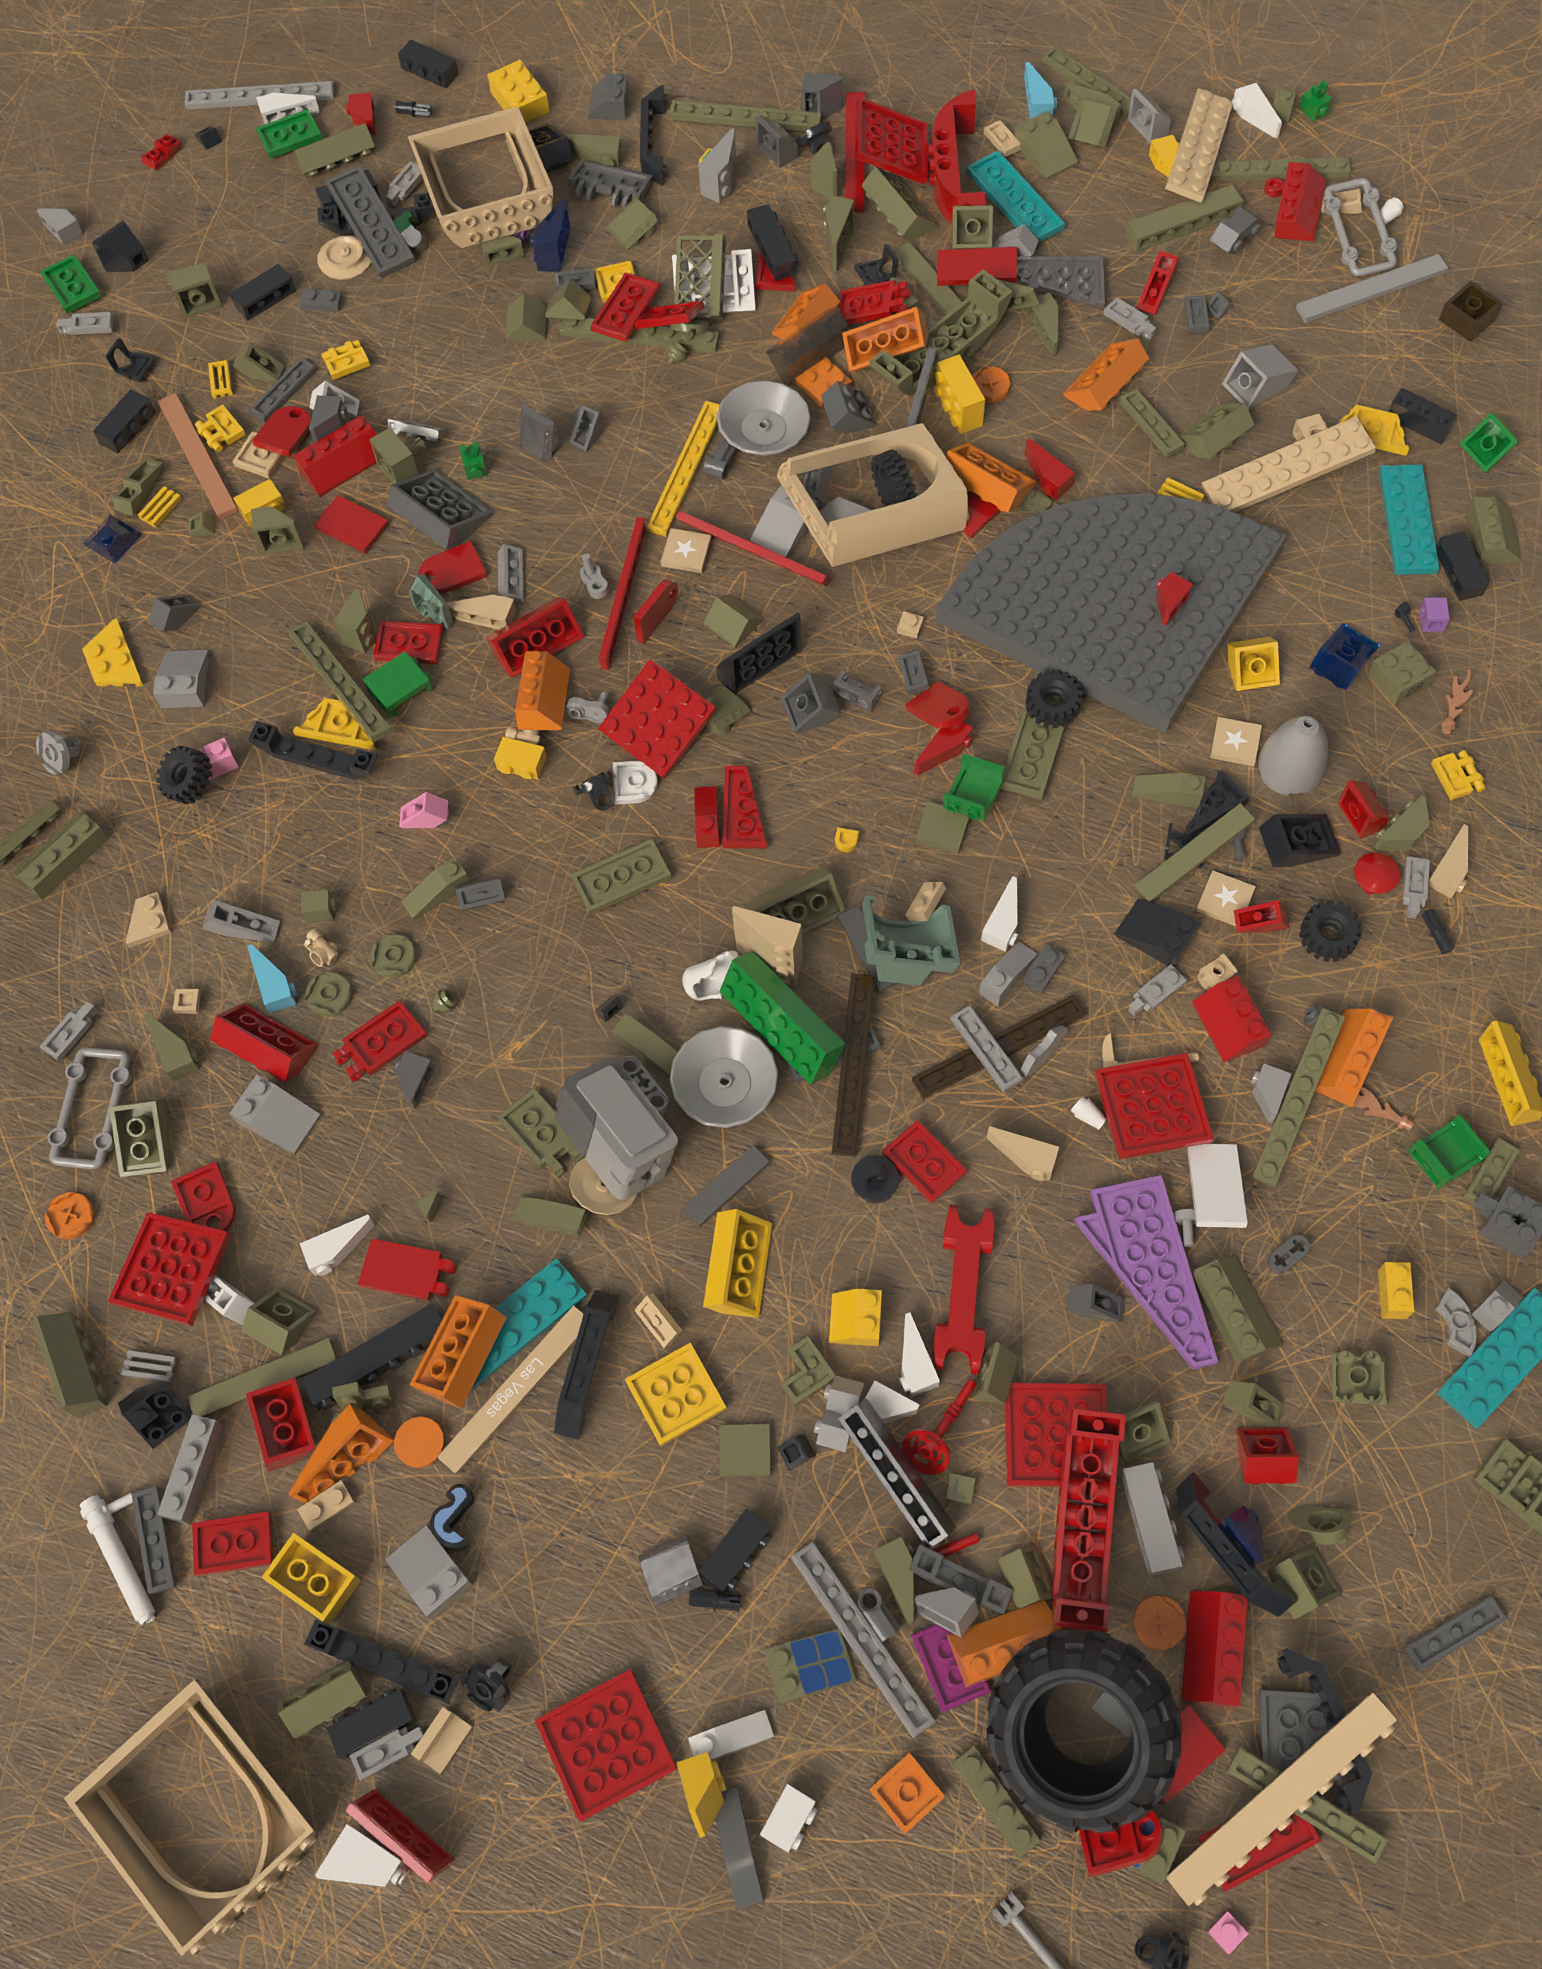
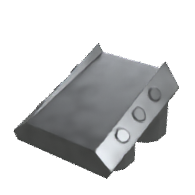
M522 405L519 449L524 448L541 458V462L552 459V452L560 445L559 440L554 435L557 432L554 422L530 407Z
M686 1535L638 1556L654 1606L668 1602L681 1594H689L690 1591H696L698 1587L702 1586Z

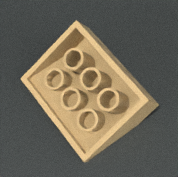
M733 906L732 914L736 949L743 955L753 951L787 986L795 987L803 965L802 925Z

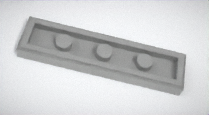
M971 1005L950 1017L954 1026L1003 1093L1023 1082V1077Z

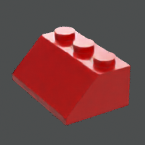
M1239 975L1216 984L1192 1002L1224 1063L1267 1045L1271 1033Z
M296 1378L245 1393L268 1472L291 1465L316 1449Z

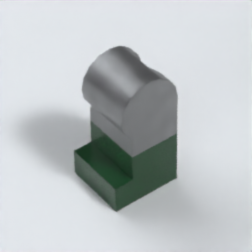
M409 210L405 211L393 222L406 243L415 251L422 252L426 249L428 241L415 227L418 223L417 218Z

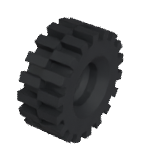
M1047 670L1044 676L1042 673L1037 674V679L1033 678L1031 680L1026 695V711H1030L1029 717L1031 719L1036 717L1035 723L1038 725L1040 722H1043V727L1048 728L1049 724L1053 725V728H1058V724L1065 727L1067 726V721L1071 724L1074 718L1078 716L1083 695L1082 690H1080L1081 685L1079 682L1075 684L1076 678L1074 676L1068 678L1069 673L1065 671L1062 675L1059 674L1060 670H1055L1052 674L1050 670ZM1054 695L1061 698L1062 703L1051 705L1045 701V698Z
M179 745L177 749L171 748V753L164 755L166 759L160 761L161 769H157V774L160 775L156 778V782L160 783V785L157 787L158 790L162 791L161 794L168 799L183 804L196 803L195 799L200 800L202 798L201 793L206 794L208 791L206 786L211 784L209 777H212L213 772L209 771V769L212 768V764L209 763V757L205 756L206 754Z
M1328 900L1326 905L1322 901L1318 903L1317 907L1313 905L1305 915L1300 927L1299 937L1303 938L1301 941L1302 946H1308L1306 951L1309 954L1312 951L1315 953L1314 958L1319 959L1322 956L1325 962H1329L1330 958H1333V962H1337L1340 957L1345 959L1354 951L1361 938L1363 929L1360 928L1362 925L1361 920L1356 921L1358 917L1357 912L1351 913L1352 907L1349 905L1344 908L1342 907L1343 902L1340 901L1336 905L1333 904V900ZM1323 926H1332L1338 930L1339 936L1335 939L1328 938L1322 933L1321 929Z

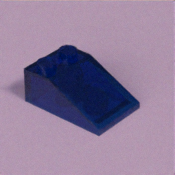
M562 199L536 227L534 236H531L530 246L534 248L533 261L536 262L538 271L561 272L571 230L566 199Z
M1342 623L1322 645L1309 668L1318 676L1325 677L1333 682L1336 687L1347 690L1380 645Z

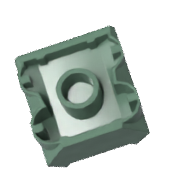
M424 573L418 575L409 592L413 606L421 615L427 618L431 617L437 624H443V627L449 630L453 620L448 604Z

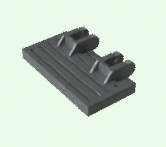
M581 159L567 180L568 186L576 187V198H581L586 192V199L591 201L599 192L612 195V206H617L620 200H623L622 207L625 208L636 196L641 201L653 183V175Z

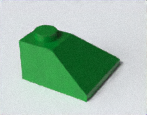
M1491 412L1460 445L1481 469L1487 473L1519 441L1514 431L1502 417Z

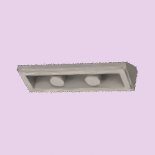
M832 466L805 472L803 486L809 496L818 501V506L826 505Z
M503 544L498 551V596H508L514 599V603L524 602L523 549Z

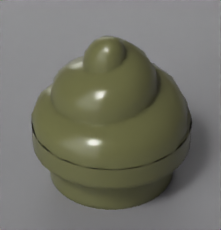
M675 341L673 345L670 344L668 347V362L674 363L675 361L680 362L686 358L685 354L688 351Z
M449 989L439 990L434 995L433 1009L442 1012L451 1011L457 1003L455 995Z

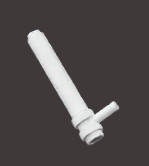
M131 1492L108 1505L99 1495L89 1497L80 1504V1513L83 1519L88 1521L86 1526L90 1534H94L136 1623L144 1626L155 1619L154 1614L156 1611L113 1525L115 1521L111 1515L133 1503Z

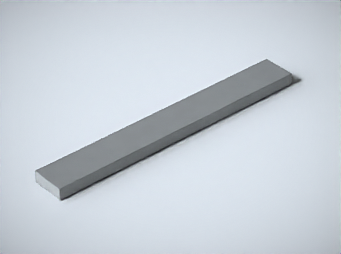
M333 81L189 90L185 94L186 110L258 105L256 97L271 93L313 95L316 101L334 100Z
M1437 254L1303 301L1296 305V310L1303 321L1307 323L1445 274L1448 271V267L1440 255Z
M814 1542L792 1555L791 1559L912 1738L936 1721Z

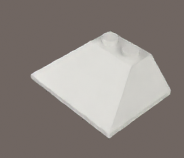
M751 249L733 250L731 255H726L723 313L755 311ZM672 255L675 287L676 255ZM691 255L689 258L696 265L703 257L692 258ZM687 259L681 265V270L686 275L694 266ZM706 259L698 268L705 275L711 269V263ZM696 269L688 278L695 285L703 276ZM686 279L680 285V291L685 295L693 286ZM707 280L698 287L703 295L710 290V284ZM695 290L688 297V300L695 302L702 296ZM704 300L705 308L700 313H709V304Z

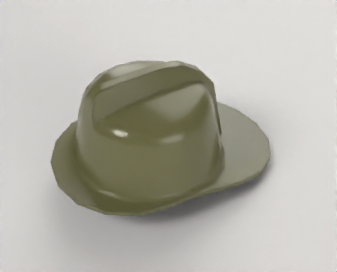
M1303 1505L1292 1509L1288 1514V1520L1295 1528L1309 1532L1317 1543L1333 1545L1346 1542V1528L1352 1522V1516L1344 1509Z

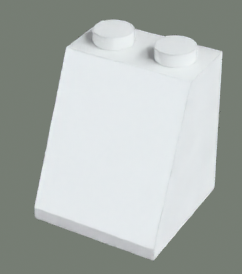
M347 1824L315 1876L326 1880L396 1887L398 1883L403 1884L411 1869L371 1833L359 1825Z

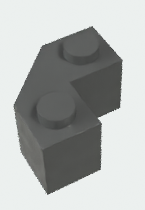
M1240 206L1234 210L1233 217L1230 219L1225 218L1221 221L1210 239L1220 248L1234 255L1242 248L1245 237L1253 239L1254 236L1259 234L1262 228L1261 225L1264 222Z

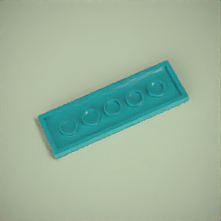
M999 151L966 166V173L985 192L1016 228L1025 225L1039 240L1038 243L1064 230L1065 223Z
M1423 465L1380 466L1379 477L1394 575L1437 574L1439 563Z
M557 1258L494 1308L507 1318L470 1390L471 1392L565 1316L573 1306L576 1307L588 1297Z
M1533 1288L1437 1391V1394L1475 1429L1483 1424L1542 1359V1294L1536 1288Z

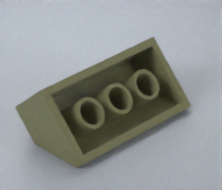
M362 124L292 152V155L302 174L307 173L308 176L319 173L318 169L324 166L327 170L337 166L335 163L337 161L343 160L346 163L353 160V155L360 153L361 156L371 153L374 143L366 124Z
M874 167L861 186L866 191L865 195L876 203L875 207L887 216L886 220L897 228L896 232L902 238L908 237L915 240L938 228L939 224L897 175Z
M78 812L18 866L12 874L43 900L100 848L108 838L100 826L87 815Z
M824 867L742 904L744 909L799 923L802 925V934L837 918V915L845 912L832 873Z
M1236 1257L1218 1259L1195 1269L1192 1274L1194 1284L1237 1366L1283 1346Z
M70 1312L32 1318L61 1408L79 1419L106 1407L104 1398L107 1397V1392L103 1384H99L97 1375L100 1374L99 1368L95 1361L91 1360L90 1353H92V1347L89 1341L84 1339L82 1332L85 1331V1327L81 1318L75 1317Z

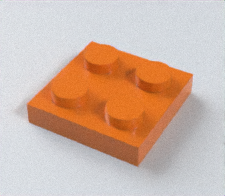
M827 357L796 377V384L821 408L824 406L821 395L836 381L852 387V380Z
M910 1753L869 1789L870 1793L904 1835L945 1798V1795Z

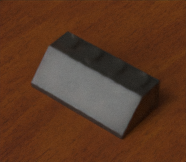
M838 306L830 308L767 350L766 352L783 383L786 386H790L796 382V377L826 357L829 359L845 348L842 333L848 331V324Z

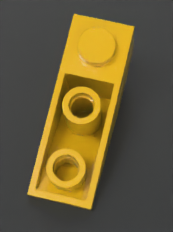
M1173 135L1151 140L1149 157L1155 169L1169 177L1179 146V142H1176Z

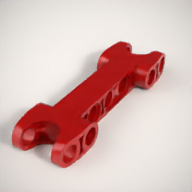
M957 1205L949 1206L944 1228L943 1249L954 1251L948 1324L936 1323L933 1345L935 1370L942 1371L947 1355L951 1352L959 1351L964 1353L969 1359L970 1374L978 1375L984 1352L986 1328L973 1327L979 1255L980 1253L992 1254L994 1236L992 1209L985 1208L983 1218L979 1224L967 1226L959 1219Z

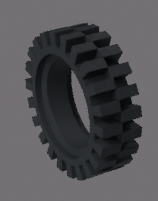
M891 449L872 458L871 471L874 473L872 478L876 481L874 485L878 488V496L881 495L882 504L885 503V507L917 497V493L914 491L916 486L912 484L913 477L909 475L910 470L905 467L906 462L902 460V456L896 450Z

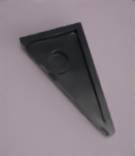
M1222 770L1218 772L1215 782L1209 787L1207 795L1196 809V814L1186 826V831L1183 834V838L1186 841L1213 825L1238 804L1241 803L1243 806L1248 804L1249 797Z

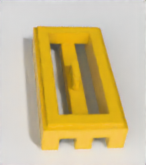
M223 360L208 363L213 399L217 398V395L225 397V394H229V396H232L233 388L229 361ZM222 366L225 367L227 388H224ZM214 367L218 369L220 389H216Z
M1168 477L1157 495H1167L1200 502L1204 499V494Z
M164 486L138 516L141 520L156 528L182 498L179 494H175L172 490L169 491Z

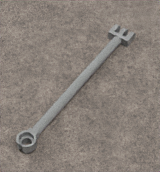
M1010 1892L1007 1896L1014 1906L1010 1908L1002 1900L999 1904L1006 1913L1002 1916L1001 1912L994 1907L991 1910L993 1915L1003 1927L1011 1922L1049 1969H1064L1018 1914L1025 1907Z

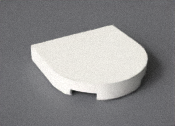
M641 761L613 762V771L616 776L613 779L614 805L641 803L654 795L658 786L657 775L645 763Z

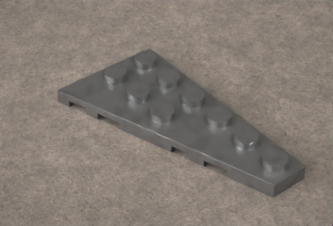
M1017 256V282L1015 284L1032 287L1035 291L1042 293L1050 292L1054 296L1104 308L1103 257Z

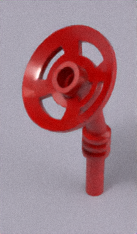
M968 1379L954 1402L949 1403L950 1407L946 1408L947 1412H943L944 1417L934 1432L926 1429H915L910 1431L903 1439L902 1450L916 1470L925 1474L935 1475L942 1473L948 1467L951 1456L949 1448L942 1437L952 1422L957 1421L955 1417L959 1418V1412H963L961 1408L977 1386L971 1379ZM918 1435L919 1437L914 1441V1445L910 1446L911 1439ZM923 1440V1444L918 1446L919 1441ZM939 1451L938 1456L935 1457V1452ZM918 1453L922 1458L929 1460L928 1465L919 1461L914 1455ZM945 1454L944 1461L938 1465L937 1462L941 1459L942 1455Z

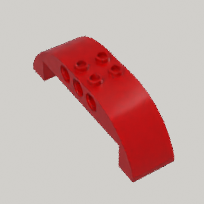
M975 90L961 93L942 107L934 121L932 144L928 145V154L931 156L928 159V171L932 172L929 173V186L933 185V195L938 210L951 224L953 206H986L985 192L961 193L956 135L974 134L976 114Z
M1072 1409L1063 1449L1052 1572V1613L1054 1626L1082 1630L1092 1629L1108 1633L1110 1604L1106 1602L1112 1523L1119 1441L1124 1442L1126 1415Z

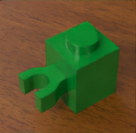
M1324 80L1320 81L1319 86L1314 85L1302 94L1299 109L1314 122L1324 118L1330 112L1333 98L1326 93L1328 83Z
M472 441V445L465 446V444H461L459 450L467 480L487 475L479 443Z

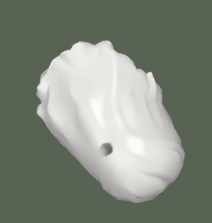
M732 950L722 952L713 959L686 968L682 976V983L688 996L698 1001L711 998L722 999L723 995L719 992L732 959L739 957L738 953Z

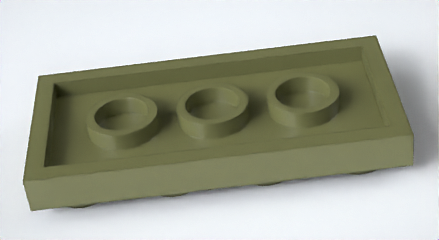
M650 839L571 874V879L589 915L671 879V874L653 839Z

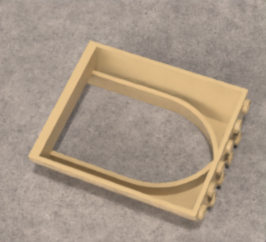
M519 107L408 136L439 222L447 236L459 247H468L546 224L553 204V187ZM504 133L507 146L524 185L522 193L469 209H461L450 199L432 152Z
M923 423L788 458L787 462L781 464L777 474L778 480L832 567L962 531L969 519L966 487ZM894 449L902 457L916 461L931 483V486L924 493L913 499L831 521L828 526L797 475L870 455H878Z
M193 1680L64 1798L181 1956L189 1953L195 1956L221 1932L223 1934L227 1933L237 1923L235 1918L243 1911L244 1913L249 1912L258 1903L256 1898L264 1891L266 1893L271 1891L280 1882L278 1877L286 1870L287 1872L292 1871L301 1862L299 1857L316 1841V1833L196 1680ZM186 1710L191 1713L245 1782L260 1812L263 1840L258 1866L249 1884L232 1891L211 1892L199 1889L175 1874L106 1784Z

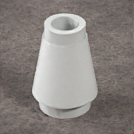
M1392 198L1387 200L1380 210L1385 225L1401 215L1404 207L1399 199Z
M1083 1096L1070 1110L1075 1114L1074 1117L1098 1130L1107 1120L1089 1098L1086 1099Z

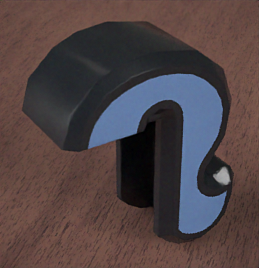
M456 1484L446 1492V1497L451 1502L439 1506L433 1512L430 1519L431 1533L444 1547L452 1551H463L470 1545L454 1532L452 1528L475 1500L473 1492L466 1485Z

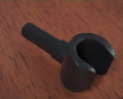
M1403 602L1395 610V616L1402 619L1410 633L1415 631V628L1407 615L1411 612V607L1407 602Z

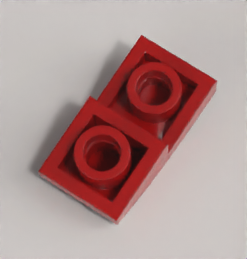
M169 134L162 136L154 141V149L141 156L142 163L156 171L177 153L182 145L181 141Z

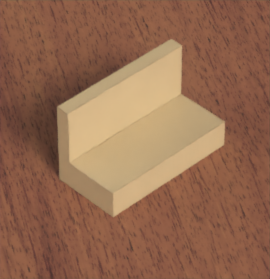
M442 1707L411 1755L419 1761L426 1763L439 1774H442L473 1727L449 1709Z

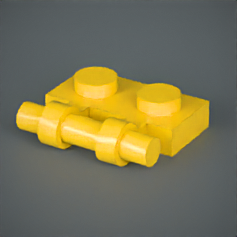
M349 340L344 342L345 345L337 348L331 347L328 348L327 352L321 353L333 380L370 366L359 340L353 342Z
M224 405L207 413V422L203 423L199 420L195 423L198 433L207 439V444L210 448L215 449L216 452L223 450V446L220 444L222 441L225 440L230 445L246 435L243 428ZM216 429L217 433L212 434L211 431Z
M1466 750L1458 753L1459 760H1457L1454 753L1435 758L1431 762L1450 800L1471 794L1473 791L1472 786H1475L1477 792L1486 789L1482 774L1477 772L1474 766L1475 761L1472 756L1468 755ZM1463 769H1466L1469 776L1466 777Z

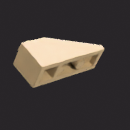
M488 595L447 603L452 619L498 630L512 623L517 612L514 599L508 596Z
M1465 824L1428 883L1429 887L1449 898H1452L1456 891L1461 893L1467 883L1464 877L1468 872V826Z
M989 1126L987 1139L1026 1174L1031 1175L1033 1179L1039 1181L1046 1179L1050 1181L1059 1146Z

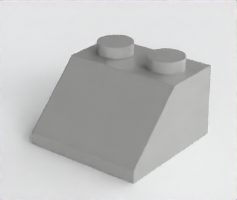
M1136 88L1132 90L1128 121L1149 143H1151V140L1168 135L1171 124L1170 116L1149 95Z

